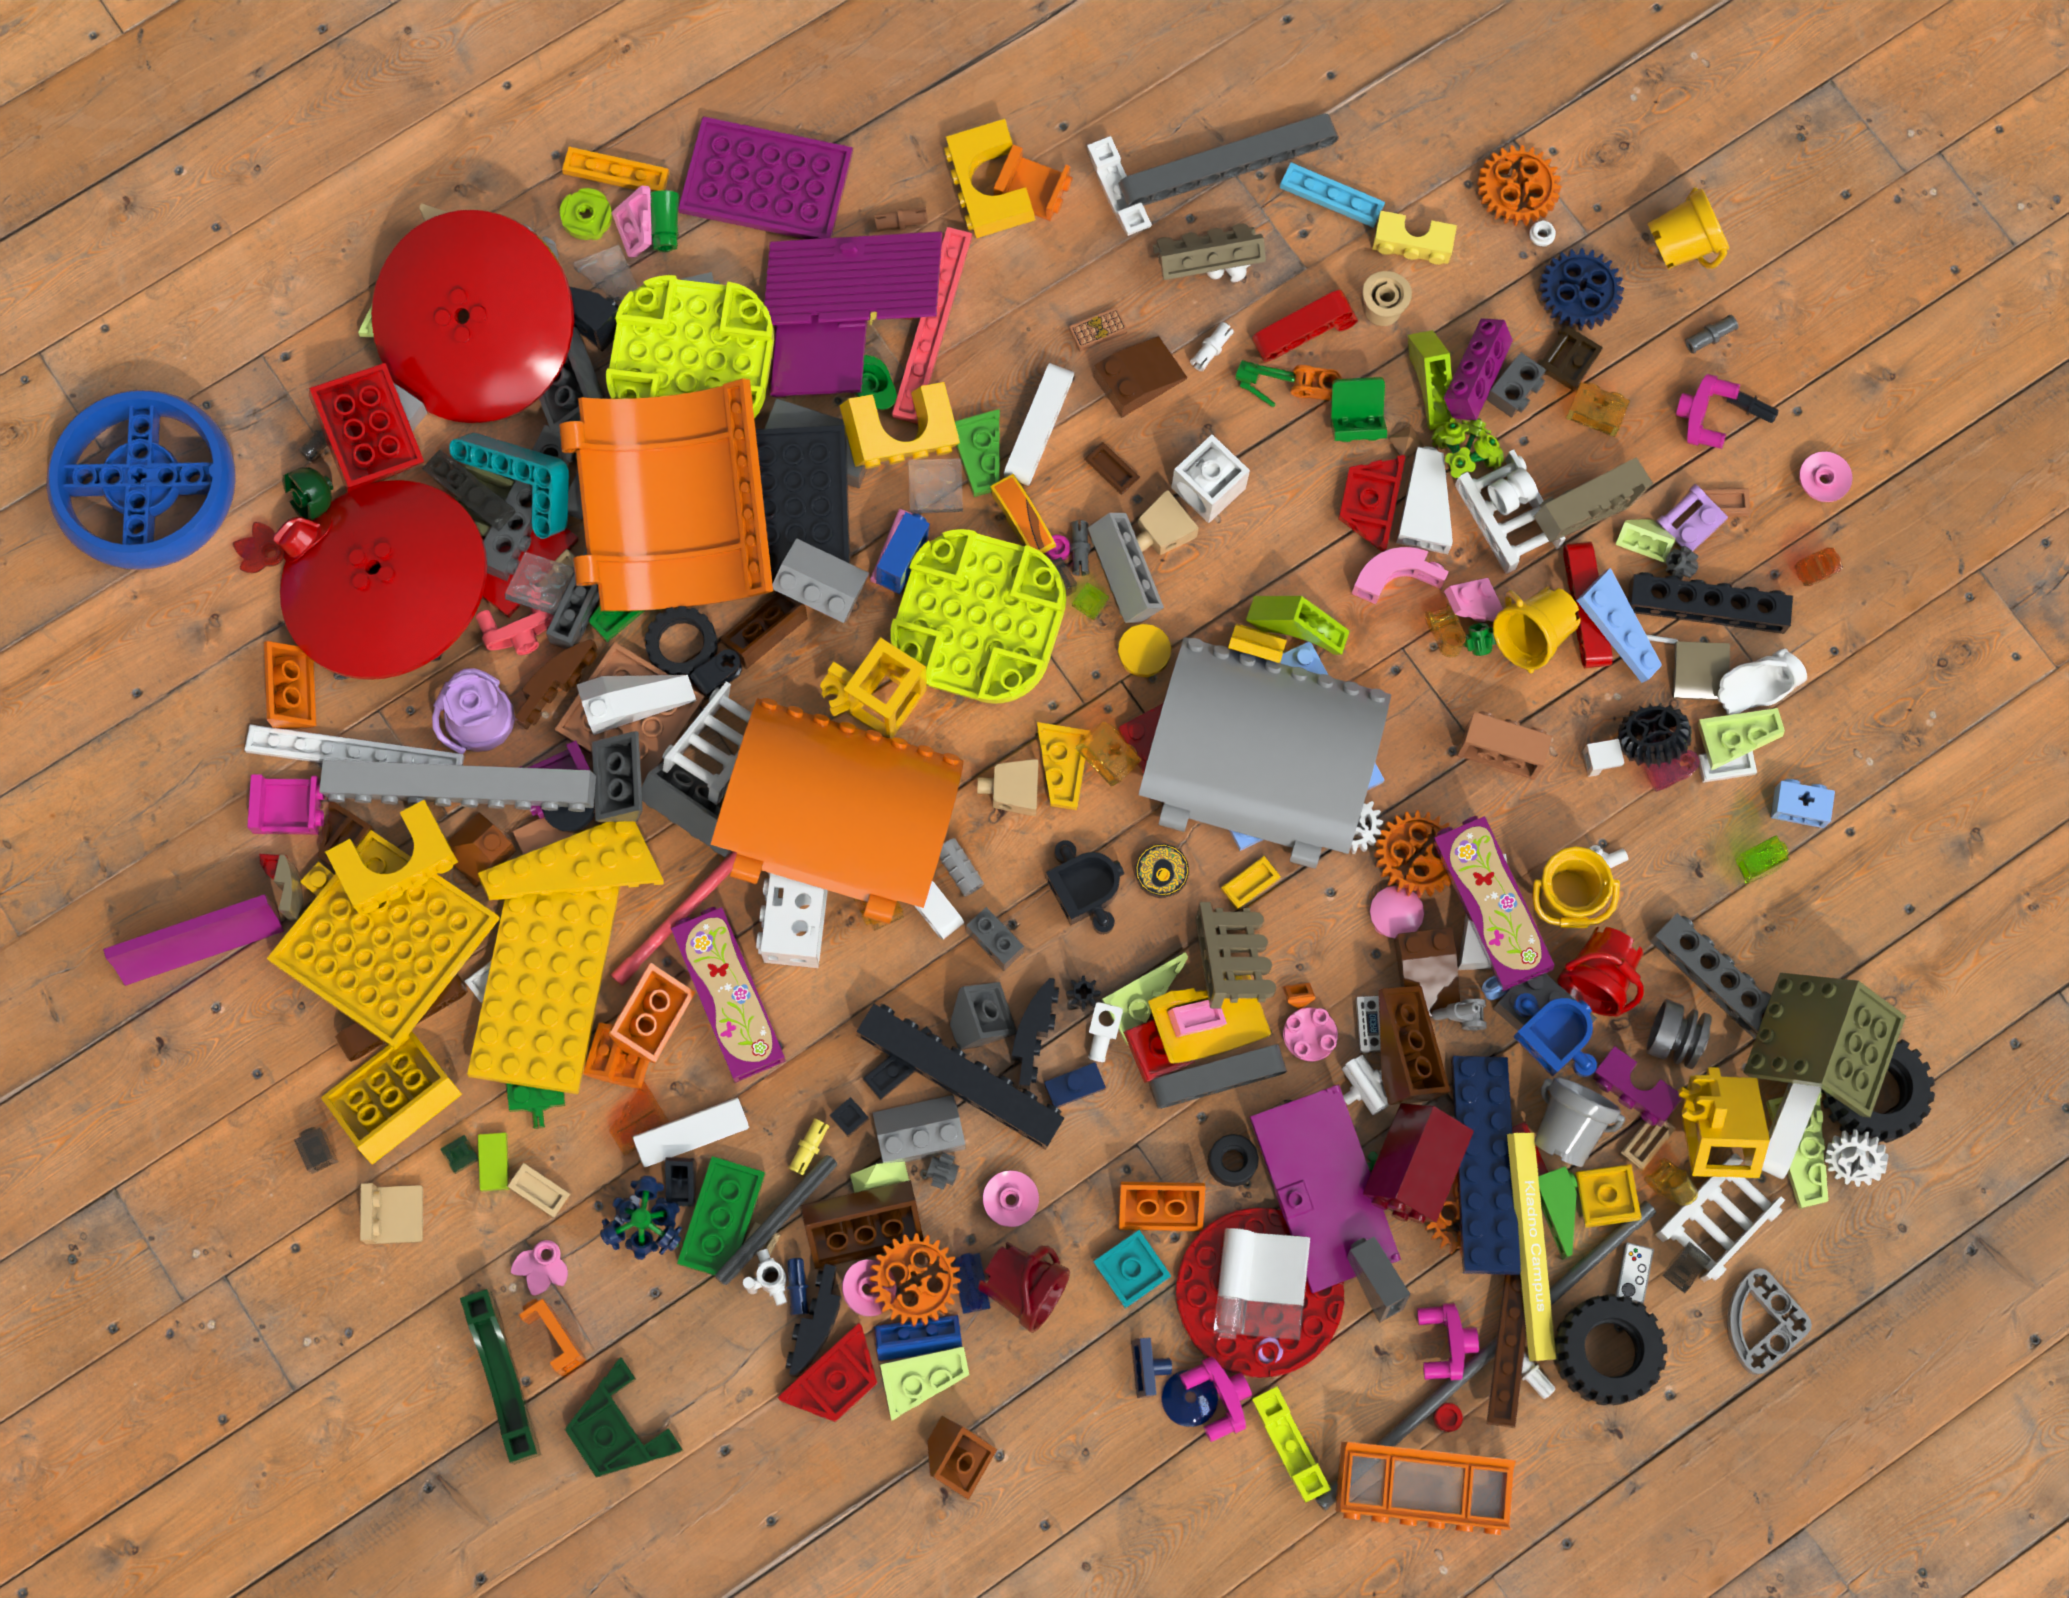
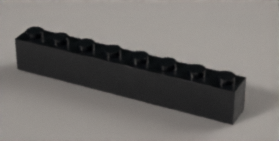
M884 1004L880 1006L872 1005L856 1031L857 1037L1045 1150L1047 1149L1064 1120V1117L1060 1115L1061 1110L1049 1103L1046 1106L1036 1101L1038 1097L1026 1089H1023L1021 1092L1012 1087L1014 1082L1007 1077L999 1075L997 1078L989 1073L990 1068L977 1060L975 1063L965 1058L966 1054L954 1046L949 1049L942 1045L943 1040L931 1032H928L926 1035L917 1030L919 1026L912 1020L904 1018L902 1021L894 1016L895 1011Z

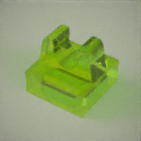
M1087 582L1073 601L1072 607L1095 620L1108 602L1109 596Z

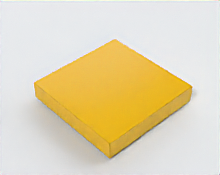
M1631 1164L1576 1172L1585 1228L1641 1220Z

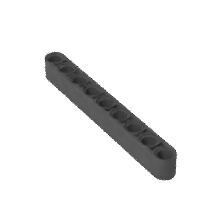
M1320 114L1123 178L1118 185L1127 207L1141 202L1145 206L1326 148L1337 142L1339 136L1329 114Z

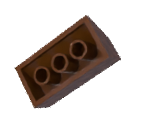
M911 1180L801 1205L815 1269L822 1268L825 1264L835 1265L883 1254V1246L886 1245L893 1249L892 1240L895 1238L902 1244V1236L905 1234L909 1241H912L915 1233H918L919 1241L923 1242L924 1240Z

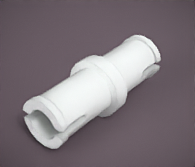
M1221 322L1209 338L1204 339L1201 349L1190 360L1191 365H1194L1196 362L1195 369L1204 371L1213 357L1218 356L1222 352L1221 347L1234 333L1233 329L1227 331L1230 328L1228 324Z

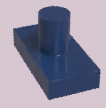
M1096 1062L1044 1082L1051 1103L1057 1108L1106 1089Z
M1139 1338L1132 1341L1137 1398H1148L1157 1395L1155 1376L1171 1375L1172 1362L1170 1358L1153 1359L1151 1338Z

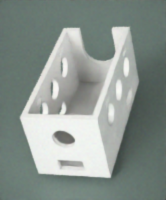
M768 872L770 879L765 878L763 895H765L767 903L766 905H761L760 922H762L763 932H758L756 948L758 949V954H762L764 963L819 968L828 890ZM779 888H784L783 898H778ZM804 905H808V906H809V907L806 908V909H800L801 906H804ZM799 932H806L803 936H797Z

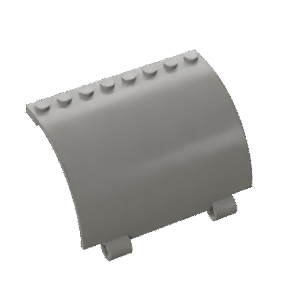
M1184 637L1162 707L1138 795L1164 802L1158 824L1160 826L1185 832L1189 818L1292 847L1289 862L1316 869L1322 847L1349 854L1379 750L1391 694L1385 693L1380 689L1363 687L1355 682L1338 680L1326 674L1320 675L1309 672L1301 667H1291L1255 657L1251 654L1230 650L1222 645L1216 646L1205 643L1197 638Z

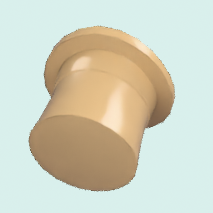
M1390 271L1372 274L1366 280L1362 291L1365 316L1370 322L1379 326H1388L1395 323L1411 301L1412 290L1408 281L1401 275Z

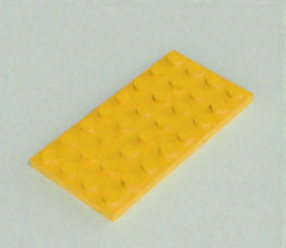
M621 886L611 887L608 890L575 893L561 891L552 892V895L541 896V893L524 895L521 898L505 899L467 1072L468 1077L579 1094Z

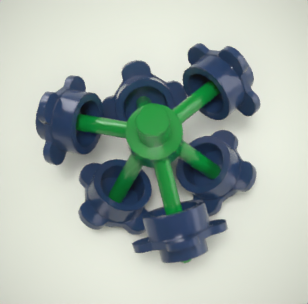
M642 1176L638 1181H631L630 1186L635 1189V1195L624 1199L620 1197L615 1198L613 1201V1207L616 1210L614 1220L611 1222L606 1218L602 1220L603 1229L600 1231L603 1242L606 1245L611 1244L614 1250L620 1249L619 1243L625 1240L624 1231L635 1226L638 1228V1231L632 1234L631 1239L626 1240L625 1247L632 1250L636 1259H644L650 1252H656L659 1247H661L659 1251L661 1255L667 1249L673 1251L678 1247L681 1240L678 1234L682 1227L678 1226L674 1229L676 1226V1214L680 1211L679 1205L677 1203L671 1204L661 1197L656 1200L650 1213L646 1210L648 1200L655 1199L658 1191L664 1190V1185L657 1183V1180L652 1176ZM656 1225H659V1226H663V1225H664V1226H665V1229L662 1231V1230H661L660 1228H658ZM650 1228L658 1234L657 1240L653 1241L652 1234L644 1229Z

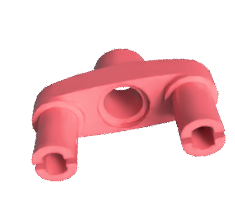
M539 589L530 590L525 594L533 614L498 629L489 610L481 611L476 615V620L483 634L482 640L488 650L495 651L514 647L518 655H526L538 648L539 643L536 636L549 628L554 617L552 609L547 607Z

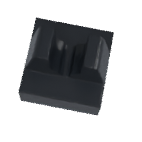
M851 1097L830 1114V1118L847 1137L869 1120V1117Z

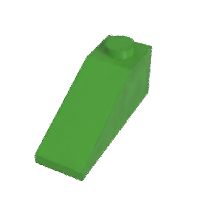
M1566 1166L1538 1176L1542 1212L1562 1260L1573 1255L1577 1194L1575 1190L1577 1181L1574 1174L1568 1172Z

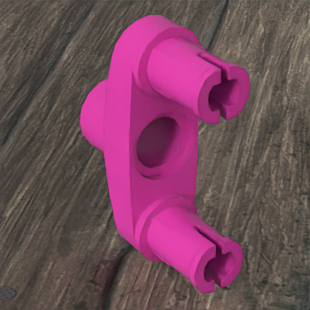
M1706 374L1695 396L1682 393L1676 416L1689 419L1688 444L1696 446L1703 444L1719 449L1723 448L1726 434L1704 429L1702 425L1710 396L1715 394L1737 399L1740 384L1720 380L1718 376Z
M1443 1303L1441 1307L1417 1308L1418 1325L1444 1323V1326H1447L1450 1352L1448 1361L1423 1362L1424 1380L1450 1378V1381L1462 1380L1465 1353H1479L1477 1327L1462 1328L1459 1313L1454 1303Z
M1211 1356L1202 1360V1364L1180 1374L1181 1381L1186 1390L1207 1380L1213 1381L1227 1412L1225 1413L1226 1416L1204 1427L1210 1442L1232 1432L1236 1434L1246 1429L1240 1401L1252 1396V1392L1241 1372L1228 1378L1220 1364Z

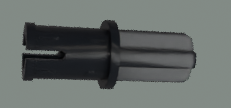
M1740 390L1738 399L1727 398L1726 400L1727 403L1747 411V415L1751 413L1769 423H1773L1779 413L1777 408L1758 400V396L1752 397Z

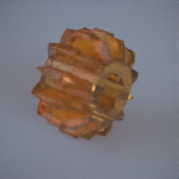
M1825 548L1797 562L1795 565L1796 574L1804 586H1812L1839 573L1843 568L1842 560L1834 548Z

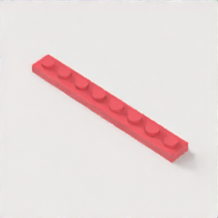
M950 227L946 229L940 259L937 317L920 318L892 418L918 424L911 392L920 386L930 384L972 240V233Z

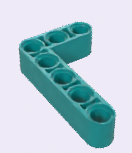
M469 433L450 442L449 451L454 460L533 485L532 529L539 538L545 539L566 529L568 523L569 471L563 460L478 433Z

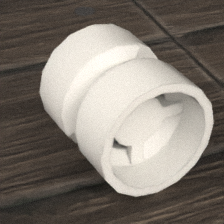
M1522 467L1509 473L1507 480L1501 478L1488 486V494L1492 503L1503 515H1508L1518 509L1519 503L1526 504L1538 496L1534 480Z

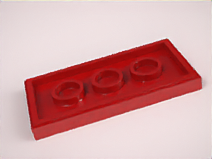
M521 523L516 530L520 529L523 526V523ZM566 528L564 531L545 539L539 538L532 530L529 536L531 537L530 547L526 552H521L518 558L520 564L517 572L514 575L510 574L507 581L487 573L482 597L510 618L526 600L525 594L530 590L536 589L554 569L556 559L566 549L570 551L579 541L578 537ZM505 545L500 548L499 552L505 553L511 549V546Z

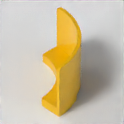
M1234 975L1235 980H1252L1250 975ZM1191 988L1170 991L1148 1001L1170 1063L1188 1062L1217 1055L1264 1039L1271 1034L1262 1006L1257 998H1238L1237 1003H1230V998H1224L1221 1008L1227 1024L1219 1028L1177 1038L1168 1011L1172 1008L1208 1000L1207 990L1195 992V989Z

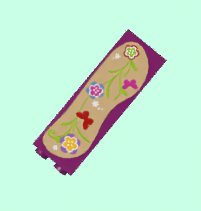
M1473 816L1462 822L1463 825L1458 828L1447 827L1437 833L1438 836L1434 837V845L1503 992L1552 971L1554 963L1486 817L1483 816L1478 819L1477 816Z
M711 907L702 911L701 916L691 920L690 917H687L675 923L676 926L671 928L734 1082L737 1083L786 1062L723 908L716 909V907Z

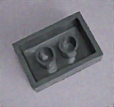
M1545 973L1512 987L1493 1010L1519 1031L1532 1018L1531 1016H1519L1515 1012L1514 1002L1519 995L1523 993L1533 995L1540 1009L1550 1001L1559 998L1577 1000ZM1590 1013L1593 1023L1597 1018Z

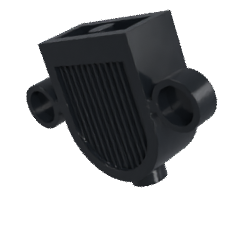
M1068 840L1060 841L1055 847L1054 854L1056 860L1062 864L1047 871L1045 879L1070 926L1094 914V930L1102 935L1110 933L1114 928L1115 920L1111 913L1104 911V908L1114 901L1118 893L1120 876L1125 874L1118 860L1113 862L1106 855L1097 852H1088L1076 857L1075 845Z

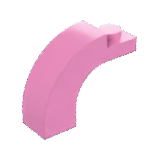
M1413 547L1393 548L1378 554L1365 565L1354 585L1352 594L1376 604L1385 585L1389 581L1402 576L1414 577L1441 589L1449 571L1444 570V567L1436 562H1426L1425 559L1428 551Z

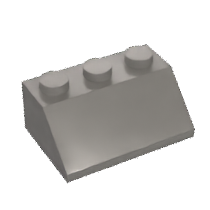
M796 538L774 579L773 590L845 623L853 610L869 572Z
M954 1095L872 1112L883 1163H906L942 1155V1152L947 1154L966 1149Z

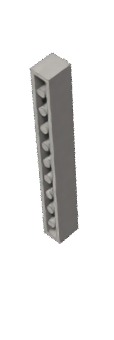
M323 760L320 793L328 797V801L345 802V798L355 799V802L371 803V799L381 800V803L394 805L398 804V800L408 801L410 805H415L425 800L426 802H434V805L443 807L451 806L452 802L461 803V806L476 808L478 804H488V807L503 809L504 805H515L514 808L521 810H530L531 806H541V809L548 811H557L558 807H568L569 811L584 812L585 808H594L596 775L590 770Z

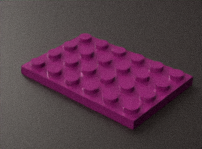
M703 116L678 208L679 213L802 239L832 238L853 155V147Z

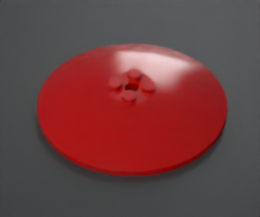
M458 210L435 216L421 223L404 236L394 247L386 259L375 285L372 301V329L382 363H386L391 378L396 385L421 401L426 411L447 420L463 423H486L508 418L523 411L537 401L553 384L566 361L573 336V301L568 280L562 266L551 249L537 234L518 221L501 214L482 210ZM465 308L469 312V320L462 324L459 321L458 314L460 310Z
M391 480L367 484L333 500L325 512L332 516L330 530L297 561L293 563L286 561L283 567L280 602L285 624L293 640L311 660L333 673L355 679L374 680L395 677L414 671L436 659L466 630L480 605L487 579V556L483 538L473 518L460 503L447 493L433 486L413 481ZM380 564L379 571L376 574L370 575V568L373 565Z

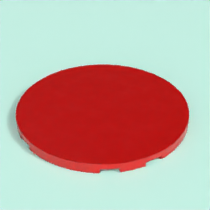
M1246 1208L1228 1213L1207 1225L1192 1241L1181 1261L1178 1271L1176 1302L1182 1325L1188 1337L1205 1357H1214L1223 1369L1235 1374L1241 1372L1247 1377L1269 1378L1285 1375L1300 1369L1315 1359L1334 1336L1343 1314L1344 1282L1311 1293L1306 1280L1303 1306L1219 1298L1218 1288L1226 1228L1243 1229L1259 1234L1291 1236L1282 1211L1277 1209ZM1275 1338L1279 1341V1345L1283 1350V1355L1279 1361L1276 1362L1279 1353L1278 1346L1273 1342H1267L1259 1346L1262 1340ZM1261 1348L1266 1358L1273 1359L1271 1363L1265 1364L1258 1358V1351Z

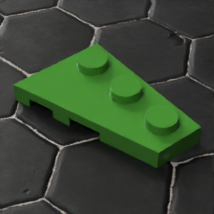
M1000 409L955 421L960 441L956 448L973 497L991 493L990 486L999 482Z

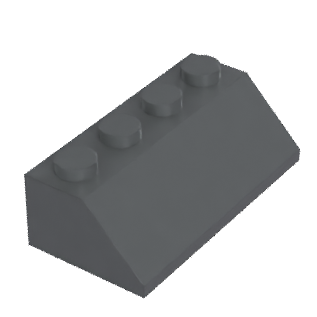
M574 326L566 361L553 384L539 398L549 427L554 433L560 432L559 424L581 421L578 398L605 399L579 330Z
M664 761L651 770L641 787L642 801L648 807L667 817L670 822L689 832L692 837L711 847L714 852L724 857L729 855L732 851L710 845L724 797L717 805L708 800L710 789L707 787L708 784L676 763L668 773L663 771Z

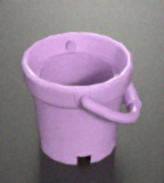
M469 668L455 673L448 682H445L433 705L435 708L432 715L433 730L437 738L444 745L459 754H464L466 750L475 752L492 750L504 743L512 732L515 714L513 704L508 696L498 688L500 681L482 670ZM443 710H445L446 731L453 742L443 735L439 727V715Z

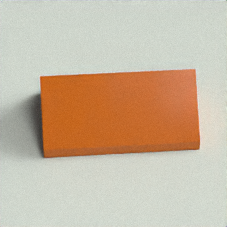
M271 641L264 642L267 721L273 728L286 730L315 727L314 661L299 646Z
M649 963L608 1035L622 1051L656 1063L693 998L695 991L652 963Z
M1121 1182L1119 1186V1230L1202 1231L1205 1183Z

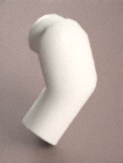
M1593 845L1589 848L1602 856L1610 868L1628 861V855L1623 848L1610 854L1604 852L1598 845Z

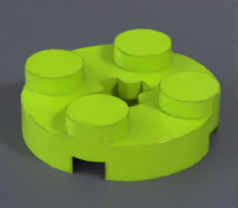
M592 188L578 189L579 192L572 195L570 193L561 203L560 217L564 230L577 239L598 240L611 225L613 216L610 204L603 193ZM586 209H589L592 216L583 219L579 215L580 212H585Z

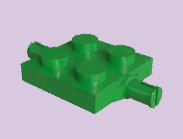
M507 1083L509 1112L527 1111L532 1113L533 1129H539L538 1118L540 1128H545L543 1111L552 1107L566 1106L564 1092Z

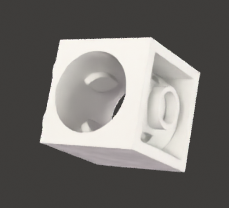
M1211 435L1174 469L1171 488L1203 519L1210 523L1246 489L1250 470L1218 439Z

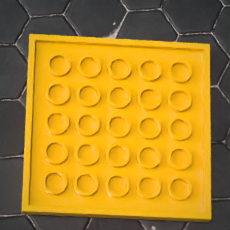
M372 830L357 847L366 867L378 874L397 872L411 859V856ZM335 874L267 957V960L397 1050L500 918L496 913L437 874L430 877L425 884L418 887L413 886L405 890L399 898L387 900L379 904L376 910L370 913L359 914L353 907L337 874Z

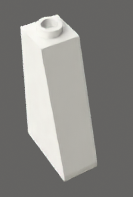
M1418 447L1413 460L1396 543L1448 555L1453 540L1444 453L1438 452L1433 447Z

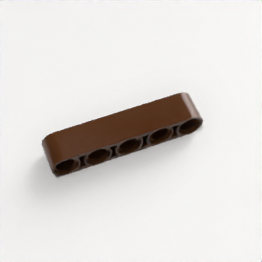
M458 974L453 977L418 1023L467 994L468 990ZM357 1022L335 1036L350 1062L385 1044L383 1040Z

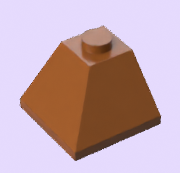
M480 812L447 841L458 860V863L454 864V866L476 888L481 884L478 877L479 872L504 863L516 852L509 839Z
M941 1416L927 1440L930 1476L969 1500L997 1449L963 1426Z

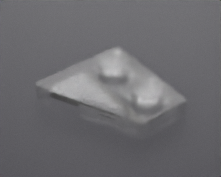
M620 245L573 262V266L578 273L581 272L594 286L602 289L614 302L623 300L630 291L633 292L638 288Z

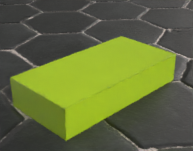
M508 1134L478 1135L480 1191L510 1190L507 1187L509 1185Z

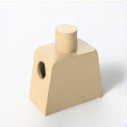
M1167 490L1138 519L1137 527L1141 534L1136 536L1142 552L1152 546L1159 555H1162L1195 539L1199 528L1169 490Z
M1038 759L996 764L994 778L978 777L977 794H993V807L996 809L1036 816Z

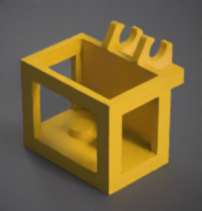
M880 637L855 674H852L835 662L831 664L828 674L820 684L822 697L825 698L829 694L838 696L834 700H829L832 716H837L846 711V713L869 728L880 732L882 736L892 739L927 691L926 666ZM885 676L899 685L886 704L872 696ZM864 705L883 716L885 723L863 710Z
M1708 1067L1706 1075L1690 1076L1687 1089L1681 1087L1678 1090V1094L1684 1098L1681 1117L1692 1176L1760 1178L1770 1139L1757 1078L1721 1077L1719 1067ZM1695 1123L1698 1124V1130H1699V1135H1700V1140H1699V1141H1698V1136H1697V1130H1696V1125H1695ZM1711 1146L1742 1147L1746 1166L1707 1164Z

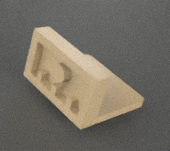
M372 1183L361 1184L360 1241L365 1244L422 1242L423 1187L420 1185L376 1187Z

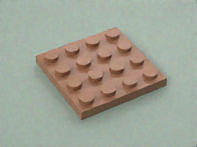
M614 642L589 680L601 676L668 674ZM693 690L696 698L694 702L593 735L580 695L578 694L556 726L555 731L571 742L576 740L579 747L591 754L592 742L633 731L639 732L641 785H643L647 774L664 761L662 756L668 746L676 744L705 701V696Z

